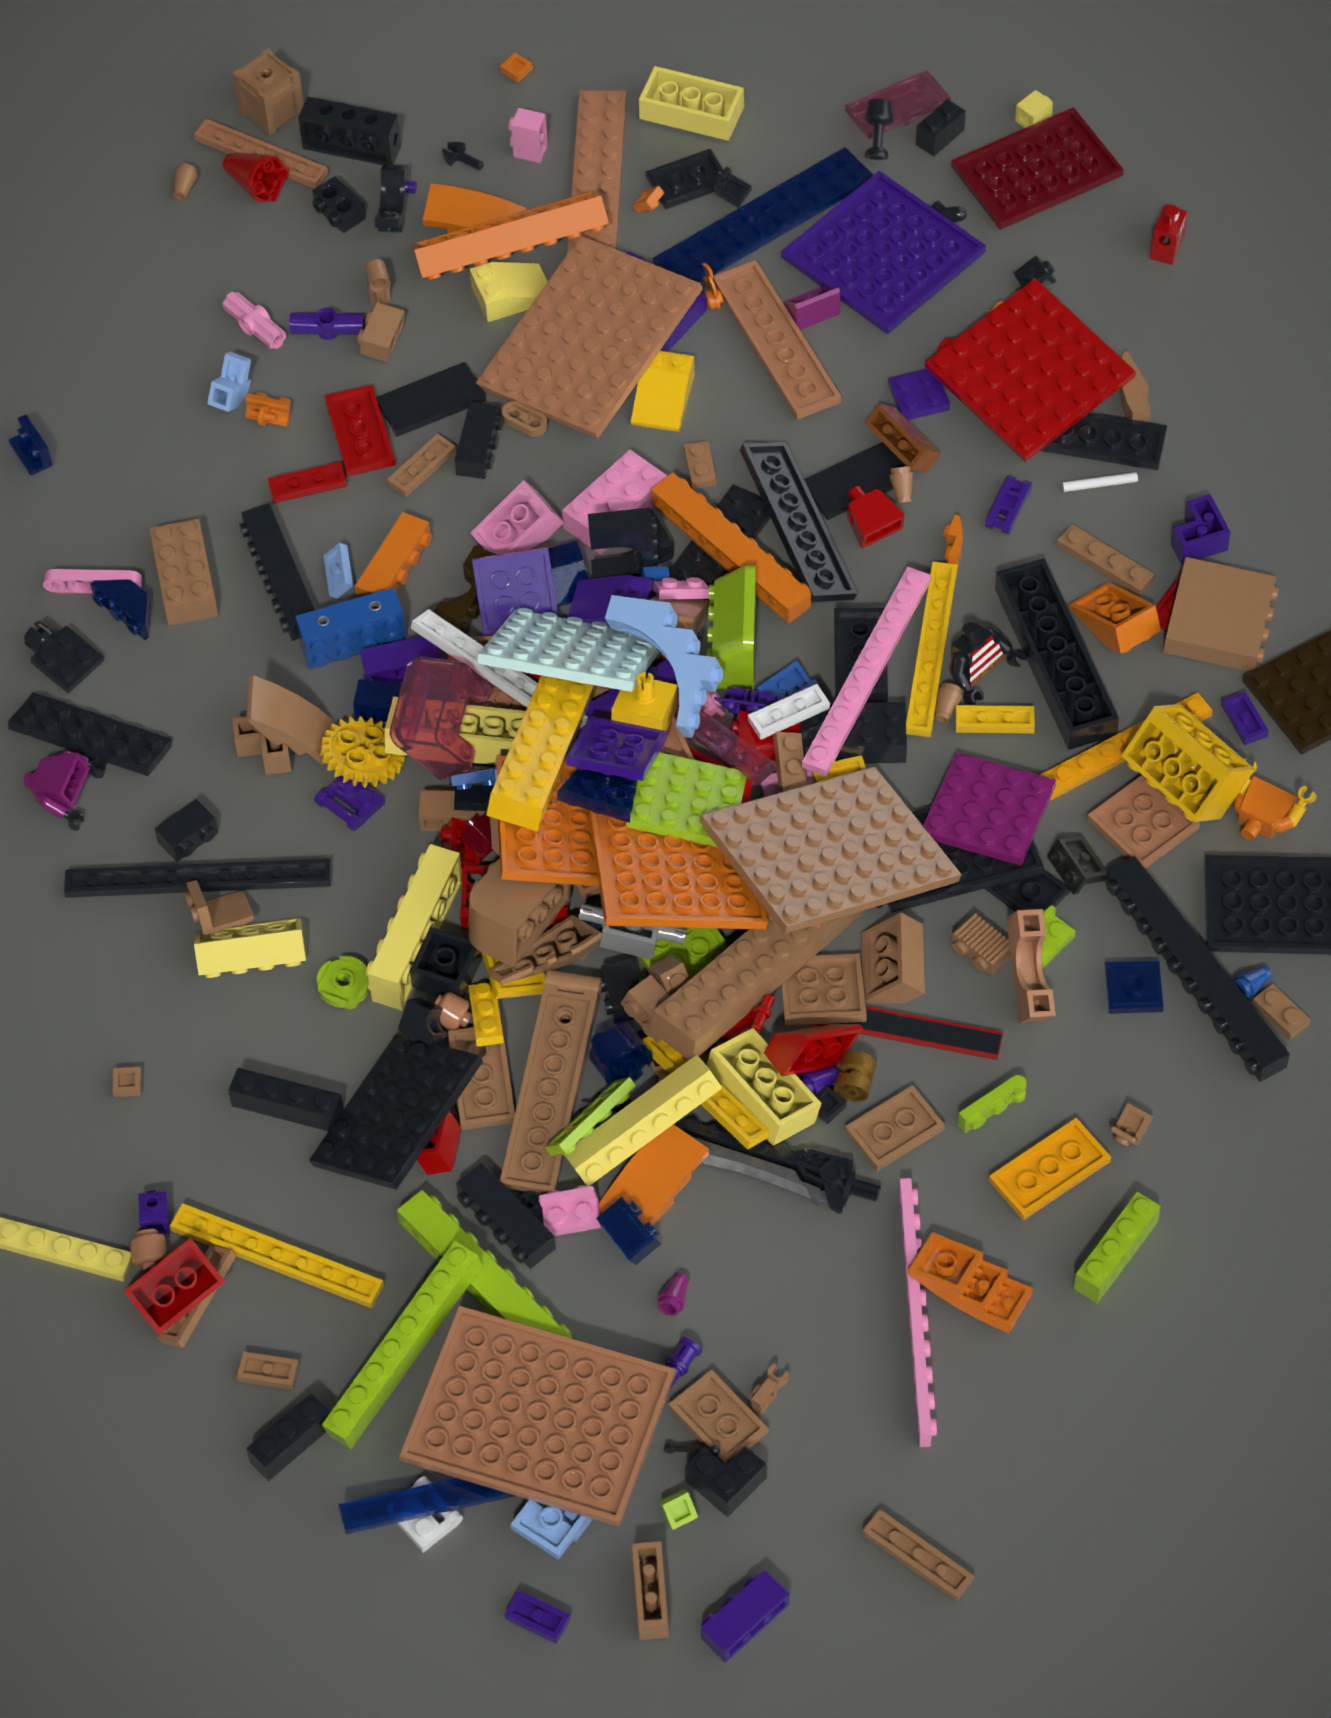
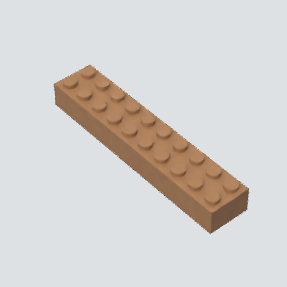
M865 910L823 922L821 928L807 927L787 934L782 932L774 920H768L766 930L749 929L653 1011L650 1031L688 1060L695 1055L700 1056L745 1017L752 1007L760 1004L765 994L774 992L864 914Z

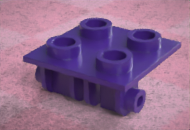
M732 687L731 689H726L725 698L714 697V700L721 704V708L728 709L729 713L738 715L740 711L756 712L777 702L778 698L772 692L759 691L758 693L757 690L753 691L751 697L750 689L745 690Z

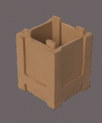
M269 48L262 51L259 57L245 67L239 68L232 73L238 112L244 117L248 116L263 128V132L268 136L277 132L278 128L290 119L299 116L304 105L300 74L296 69L288 67L274 56V52Z

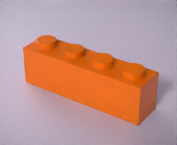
M404 512L401 513L356 583V598L393 587L397 594L400 585H404L407 581L412 566L418 564L424 547L427 548L431 543L432 534L430 533L428 521Z

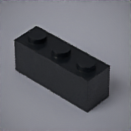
M469 402L455 456L456 475L486 479L488 469L491 470L493 467L494 456L492 451L497 450L499 437L497 432L498 430L501 431L503 427V416H500L499 405Z
M310 1393L246 1448L250 1463L270 1481L326 1433L322 1424L331 1413L330 1410Z

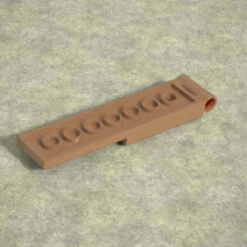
M554 970L547 971L500 1182L507 1189L525 1192L533 1191L538 1194H547L550 1191L556 1190L563 1155L550 1156L545 1147L571 1123L599 1004L598 999L601 993L600 983H602V978Z

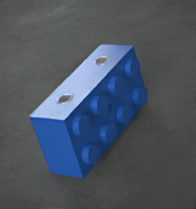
M394 587L295 616L300 646L309 669L323 667L339 660H347L353 656L360 655V649L370 646H380L398 640H407L403 610ZM374 606L379 607L378 609H372ZM322 621H326V622H327L326 624H323V625L320 624Z

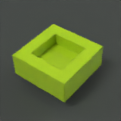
M685 1489L659 1501L668 1526L672 1530L698 1518L690 1495Z

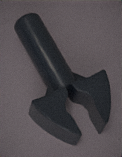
M447 142L448 150L452 152L442 148L443 158L449 166H452L456 161H460L477 170L483 168L484 164L482 161L464 153L466 151L465 143Z

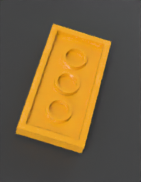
M1075 1118L991 1174L989 1182L1024 1221L1110 1163L1111 1156L1082 1123Z

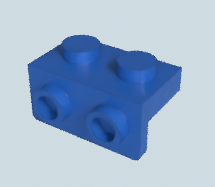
M795 661L754 690H757L758 693L759 691L772 692L774 696H777L778 702L818 682L816 679L811 681L798 661Z

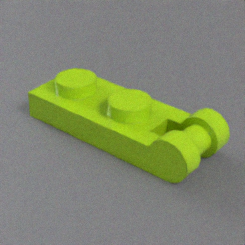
M1021 1075L1013 1076L959 1112L958 1127L964 1133L971 1129L976 1130L992 1115L1001 1114L1010 1103L1022 1102L1026 1096V1079Z

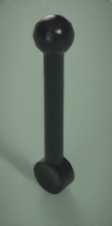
M666 1443L663 1450L669 1454L674 1452L699 1453L704 1447L675 1446ZM717 1445L705 1447L714 1456L720 1453V1448Z

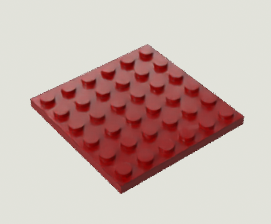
M1036 278L925 361V368L1024 462L1136 377V371Z

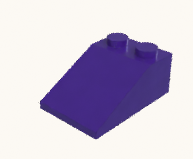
M621 575L579 580L567 618L578 617L583 620L582 622L590 624L595 621L607 623L605 616L611 595L651 600L653 598L652 579Z

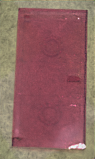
M925 70L906 80L897 82L890 87L845 105V112L866 137L871 139L873 138L874 126L868 124L865 120L869 99H887L893 103L894 119L890 125L883 126V133L901 125L907 126L910 121L934 111L947 99L950 100V96L928 70Z

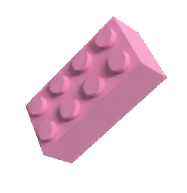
M632 450L627 451L562 510L563 528L591 548L588 514L653 508L650 489L666 478L667 475ZM607 548L595 549V551L601 555Z

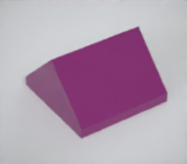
M830 286L819 287L783 301V304L801 330L840 314L839 287Z

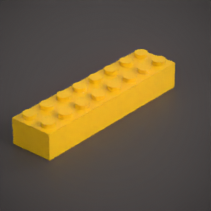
M541 675L491 792L486 816L538 832L566 764L567 755L573 747L594 696L596 685Z

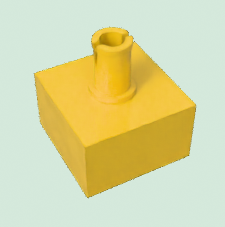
M641 672L637 675V685L632 692L619 691L612 707V720L667 731L677 709L678 685L654 680L651 673H648V678H646V672Z

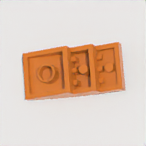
M431 183L423 215V226L447 228V233L525 211L527 208L479 191Z
M673 1124L640 1148L599 1202L600 1214L640 1241L674 1204V1197L692 1179V1172L709 1155V1148Z
M934 1232L930 1234L908 1269L910 1276L937 1296L972 1317L1008 1334L1033 1293L1032 1287L1007 1278L1008 1270L984 1261L983 1252Z

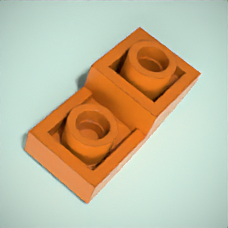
M955 514L951 524L947 523L943 532V537L946 538L944 559L948 560L950 564H958L959 568L962 554L963 529L960 516Z

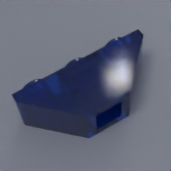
M130 579L95 580L91 583L92 599L99 607L104 606L109 610L111 616L116 621L121 620L126 624L128 630L133 635L138 634L144 640L149 638L151 608L148 594Z

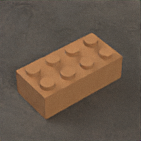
M194 519L149 528L168 626L217 617L218 611L200 520Z

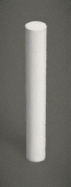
M1137 472L1062 482L1063 492L1134 483L1138 482Z

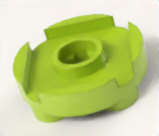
M350 956L339 957L340 960L333 962L329 960L320 968L317 974L320 998L334 1007L356 1008L370 992L368 989L369 979L366 976L367 967L361 960ZM345 978H348L349 984L346 986H340L337 982L338 980L343 981Z

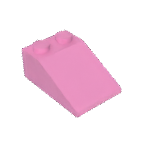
M523 480L470 533L485 550L500 555L526 551L546 541L564 521L540 493Z

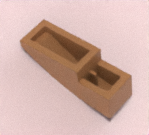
M1125 351L1123 352L1122 359L1136 371V377L1119 389L1125 418L1149 422L1151 407L1147 402L1149 385L1130 353Z

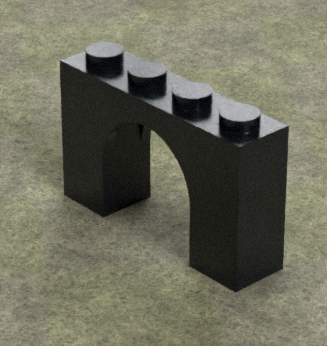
M649 508L588 514L591 550L615 547L634 549L633 552L625 556L591 560L592 579L621 575L640 577L643 567H658L656 518L650 517Z

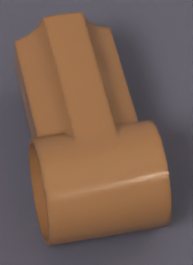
M379 259L369 261L365 265L364 270L367 278L371 305H376V303L387 305L391 301L390 279L386 264Z

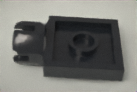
M39 620L34 623L38 630L30 627L24 636L25 645L35 652L31 657V663L68 694L104 661V656L68 626L61 630H55L45 621Z

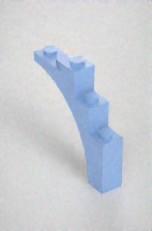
M611 595L605 616L610 628L615 631L631 634L648 642L660 651L673 667L679 688V712L676 726L682 737L693 738L694 731L698 729L700 724L699 713L701 706L706 703V691L716 692L718 683H721L723 679V668H721L716 657L698 655L700 641L693 630L675 628L678 617L670 603Z

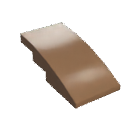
M255 675L249 676L246 720L275 746L285 743L297 755L308 753L321 765L328 764L322 763L323 756L320 755L322 738L325 736L326 730L331 729L333 719L299 695Z

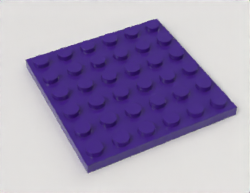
M878 171L781 251V258L819 286L839 287L840 301L888 335L986 252V245L881 171Z

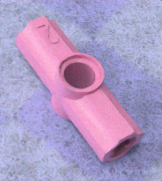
M232 291L226 295L222 303L223 309L238 321L241 329L248 336L254 334L270 349H278L282 346L283 341L286 339V332L270 319L269 314L261 305L257 304L254 306L239 292Z

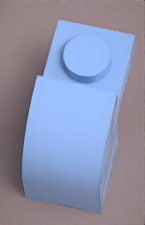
M232 352L225 354L221 377L211 382L207 404L227 412L236 409L241 404L251 384V379H248L251 359Z

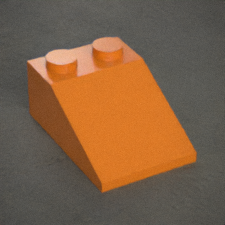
M1110 582L1101 585L1069 604V609L1106 647L1119 654L1130 651L1136 645L1149 640L1153 635L1161 631L1156 605Z

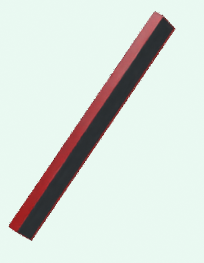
M867 1006L866 1022L810 1024L816 1026L860 1024L864 1028L860 1033L863 1035L998 1060L1003 1039V1032Z

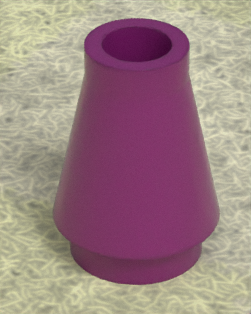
M675 1273L672 1280L657 1297V1306L662 1313L675 1316L684 1309L689 1278L686 1275Z

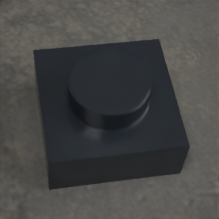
M827 1085L815 1095L822 1103L818 1117L826 1124H829L847 1107V1102Z

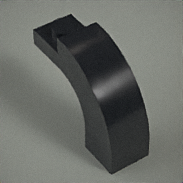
M384 164L381 168L380 206L375 217V228H378V232L403 231L407 205L408 165Z

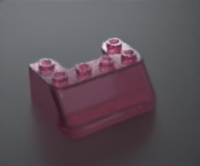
M418 657L409 661L390 726L392 742L441 781L447 779L448 774L471 770L474 750L469 742L459 735L468 699L472 698L478 703L487 701L490 698L493 685L463 662Z

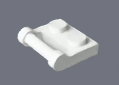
M426 1476L418 1479L412 1488L386 1507V1511L423 1553L457 1527L463 1520V1516L457 1510L453 1511L432 1488V1482ZM421 1495H424L445 1518L442 1523L439 1524L417 1500Z

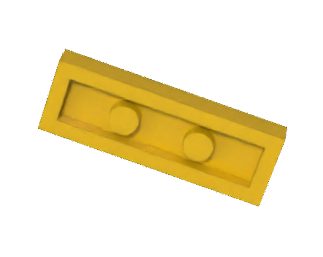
M956 705V733H1034V706Z
M491 982L468 985L477 1047L504 1043L498 999L495 998Z

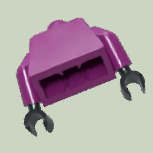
M67 750L56 756L41 759L35 773L25 774L24 785L30 789L35 796L36 802L46 811L60 819L62 817L66 818L70 829L77 831L79 830V825L72 820L79 819L84 822L83 815L80 811L74 810L69 812L67 809H73L89 770L91 769V775L94 778H103L104 771L102 769H105L106 764L98 759L90 761L88 760L89 757Z

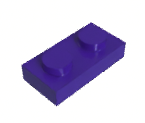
M1246 691L1222 700L1221 706L1244 745L1268 737L1269 730Z
M519 1590L504 1614L505 1620L556 1644L571 1619L570 1614Z

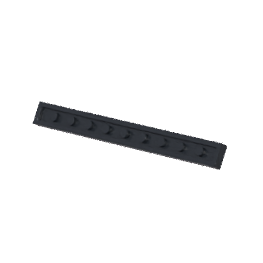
M330 858L68 869L65 870L64 893L66 898L188 893L186 883L197 880L201 892L331 886Z

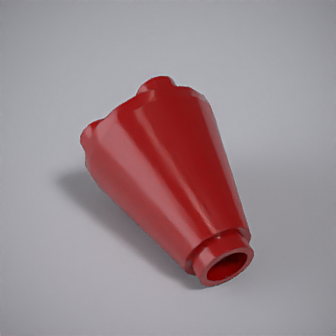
M229 153L225 156L222 163L226 173L254 200L259 202H275L289 174V170L284 166L283 162L278 157L271 155Z

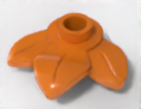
M703 263L706 277H702V280L707 289L704 294L707 296L708 307L710 310H720V304L724 303L720 290H716L712 269L708 264Z

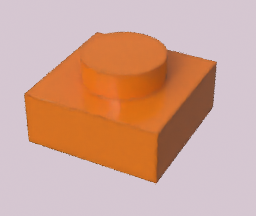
M517 53L512 54L500 65V73L517 83L533 70V63Z
M659 186L644 190L632 207L637 213L645 210L652 211L659 205L660 202L658 200L664 194L663 190Z

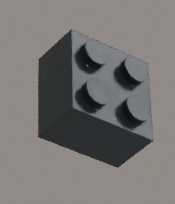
M430 927L409 970L412 987L438 996L439 994L444 996L445 993L452 992L464 998L468 991V985L471 984L482 961V954L471 944L469 939Z

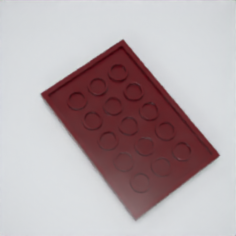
M1074 107L951 160L952 169L1000 230L1122 177L1124 173L1122 166Z

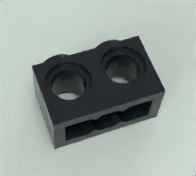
M336 176L312 190L314 209L319 214L322 213L328 219L331 226L337 227L342 233L347 232L366 219L364 203Z

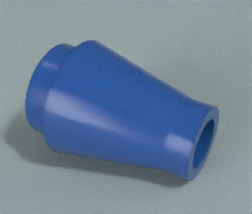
M1262 965L1259 968L1237 975L1233 982L1247 999H1251L1272 978V973L1268 967Z

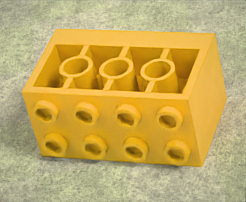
M1181 704L1154 706L1121 755L1128 762L1127 765L1132 770L1141 773L1151 787L1159 789L1165 794L1164 798L1169 803L1177 805L1184 811L1183 815L1192 822L1221 819L1255 770Z

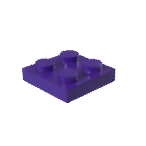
M927 369L888 378V386L898 411L907 420L950 410V402L942 383Z

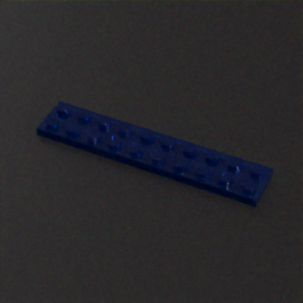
M844 147L653 257V264L701 283L703 282L702 277H706L703 263L708 264L713 271V275L844 200L870 179L873 174Z

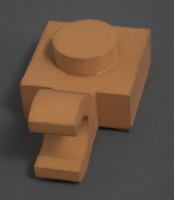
M775 1363L769 1366L766 1381L762 1385L758 1384L750 1396L751 1411L760 1417L775 1400L779 1389L786 1385L789 1380V1372L787 1371L782 1377H775L773 1375L777 1371Z

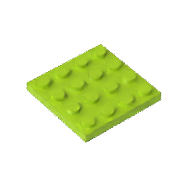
M659 752L643 781H636L626 825L632 829L664 836L671 835L673 838L679 839L680 837L686 841L693 840L695 843L710 844L713 847H717L702 827L700 822L701 815L741 804L748 772Z

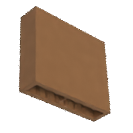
M1186 557L1163 653L1248 672L1254 670L1256 663L1262 664L1265 649L1260 648L1261 642L1267 643L1270 628L1265 627V624L1272 621L1274 608L1270 607V603H1276L1279 587H1274L1276 576Z

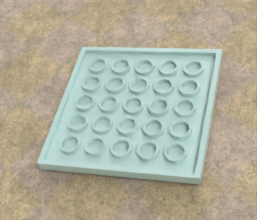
M518 608L512 612L480 651L477 664L632 692L637 685V675L647 671L660 651L648 642L631 634L612 630L604 622L595 621L590 624L582 622L583 620L578 617H568L565 619L558 617L555 613L545 612L538 614L533 613L528 608Z

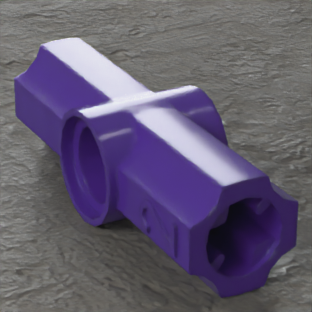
M322 308L316 313H290V334H318L324 340H332L338 335H359L361 329L365 330L364 314L336 313L332 308Z

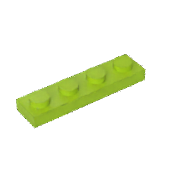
M631 1078L615 1080L545 1147L549 1155L562 1154L566 1156L573 1152L577 1147L576 1143L580 1139H584L595 1130L593 1126L596 1123L607 1119L612 1114L611 1109L615 1105H619L629 1098L630 1095L628 1093L636 1086Z

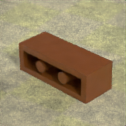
M878 404L864 422L913 471L927 473L941 454L894 406Z

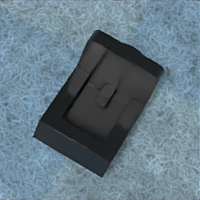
M727 166L722 172L719 171L713 179L715 195L737 208L741 206L752 190L751 185L732 175L731 169Z
M1037 255L1014 272L1022 288L1035 278L1040 283L1047 279L1052 284L1056 282L1052 274L1055 272L1048 260L1043 262Z

